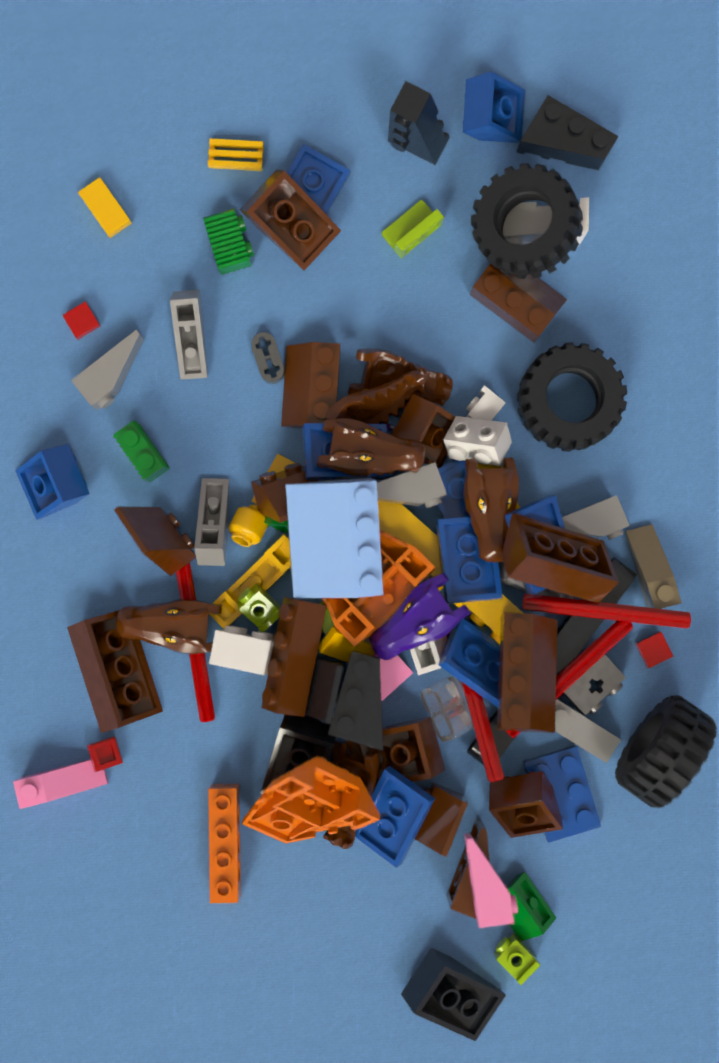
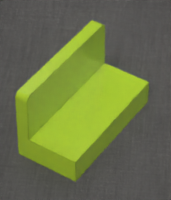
M420 200L382 232V237L402 259L442 226L444 216L438 209L432 212L426 203Z

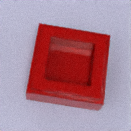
M86 301L62 315L77 340L101 327Z
M661 631L635 643L647 668H651L674 657Z
M115 736L87 745L94 772L123 763Z

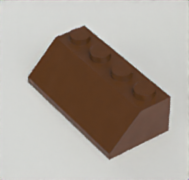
M516 513L511 516L502 552V559L508 578L599 603L619 583L603 540Z
M288 597L283 598V603L279 610L278 628L273 639L272 657L268 664L267 682L262 693L261 708L277 714L305 716L327 605Z
M120 610L86 619L67 627L101 733L163 712L140 640L121 637L117 632L116 620Z
M504 612L502 615L500 626L497 730L555 733L557 620L528 613Z

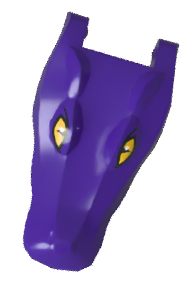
M445 572L421 583L412 590L389 620L371 635V646L380 659L391 660L405 650H410L424 643L443 638L463 618L471 613L466 605L452 612L438 588L449 581Z

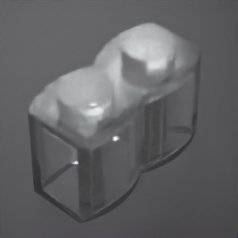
M456 677L443 678L420 691L423 705L430 714L433 728L442 742L454 740L474 728L462 683Z

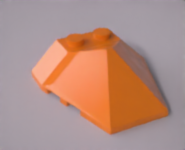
M379 530L383 595L358 598H322L323 602L327 605L335 627L354 647H357L379 627L384 625L412 590L425 582L436 568L416 547Z
M315 757L273 780L245 815L242 824L287 844L315 838L316 832L328 830L330 835L336 834L340 827L351 826L352 830L360 829L380 820V813L361 778L351 774L346 769L329 763L325 758Z

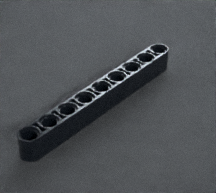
M614 557L611 559L619 583L600 602L616 604L637 575ZM572 615L566 617L557 629L556 676L576 658L604 619ZM497 709L489 719L500 759L515 738L510 737L504 730H497ZM475 738L469 746L467 753L484 765L477 738Z

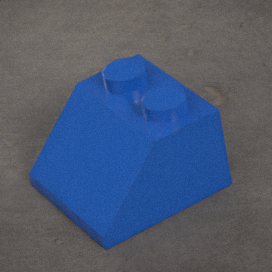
M492 71L466 79L463 133L480 141L520 143L523 131L525 89Z
M69 444L41 450L15 470L36 520L74 505L90 494Z

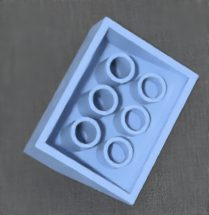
M372 478L285 484L293 597L358 598L383 595L376 480Z

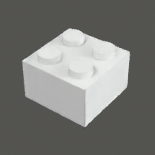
M225 626L224 630H216L209 664L267 675L268 664L271 661L274 647V634L252 631V635L247 634V628L237 626Z

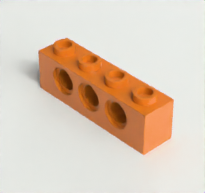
M240 783L212 784L208 789L210 903H238L241 897Z

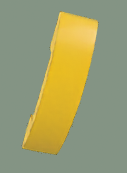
M285 534L281 536L247 572L212 603L222 605L221 614H209L223 629H225V626H230L242 615L238 609L237 601L239 595L246 588L251 589L257 583L262 589L267 591L291 568L289 538Z

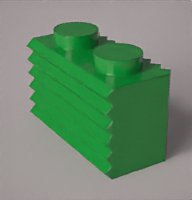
M230 209L204 217V224L220 274L224 275L252 266L250 258L254 257L250 240L244 242L242 232L247 230L242 215L236 216L235 209Z
M135 420L114 433L113 438L120 444L119 447L126 453L129 461L132 462L135 470L138 471V474L142 476L141 479L144 481L152 482L170 469L144 429Z

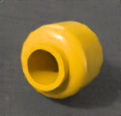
M256 505L239 507L228 526L231 539L244 547L258 544L269 526L264 523L266 516L261 514Z

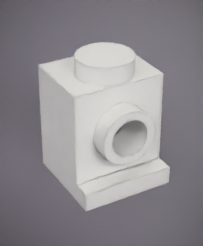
M484 385L479 392L482 398L479 399L476 396L466 408L469 411L466 417L492 421L506 402Z

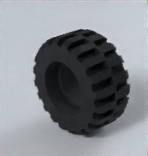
M529 163L520 164V169L517 170L513 166L505 168L504 175L499 177L498 174H495L490 178L492 184L489 187L484 185L479 191L482 198L481 200H475L473 209L476 214L471 216V225L475 229L472 232L473 238L487 260L495 268H499L502 273L508 276L514 274L519 279H526L527 275H531L534 279L542 277L541 272L545 270L551 274L557 270L555 265L560 261L565 264L570 259L568 252L570 250L576 251L579 245L577 237L582 236L583 231L581 224L583 214L579 206L580 203L568 181L562 179L560 173L554 169L548 171L546 166L536 164L535 168L532 169ZM529 200L546 202L551 207L552 219L548 229L540 238L527 244H513L505 239L503 235L504 222L514 207Z
M573 342L564 343L561 347L556 345L549 348L547 352L541 353L526 370L519 384L520 390L517 393V401L520 403L518 412L519 416L525 420L523 425L526 430H531L535 434L533 438L538 442L542 440L547 443L546 447L552 449L557 447L561 448L562 451L570 452L575 449L579 451L600 442L619 425L622 419L621 414L626 410L627 402L624 401V396L628 394L627 385H622L621 380L624 378L621 370H615L613 366L616 362L612 357L607 360L602 356L603 350L599 348L591 350L589 349L590 344L581 343L579 346H574ZM572 373L579 375L592 386L596 397V406L593 413L587 419L577 423L567 422L557 417L550 409L546 398L547 388L550 382L560 374Z
M670 695L664 698L661 703H658L646 715L643 722L638 725L637 730L628 740V744L624 747L621 758L617 762L618 767L615 769V777L618 784L648 806L654 808H662L664 805H669L674 798H678L682 791L690 785L691 780L701 770L702 764L706 762L709 756L708 753L713 748L714 739L717 736V726L714 719L679 695Z

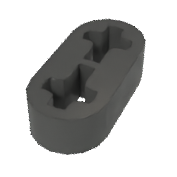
M258 333L252 339L251 345L259 372L265 382L277 384L284 378L285 370L275 339L269 333ZM262 339H265L267 343L271 342V345L268 346L270 354L268 356H264L261 348L257 349ZM272 360L273 366L280 368L276 372L277 376L275 378H272L270 374L265 375V372L269 370L267 361Z

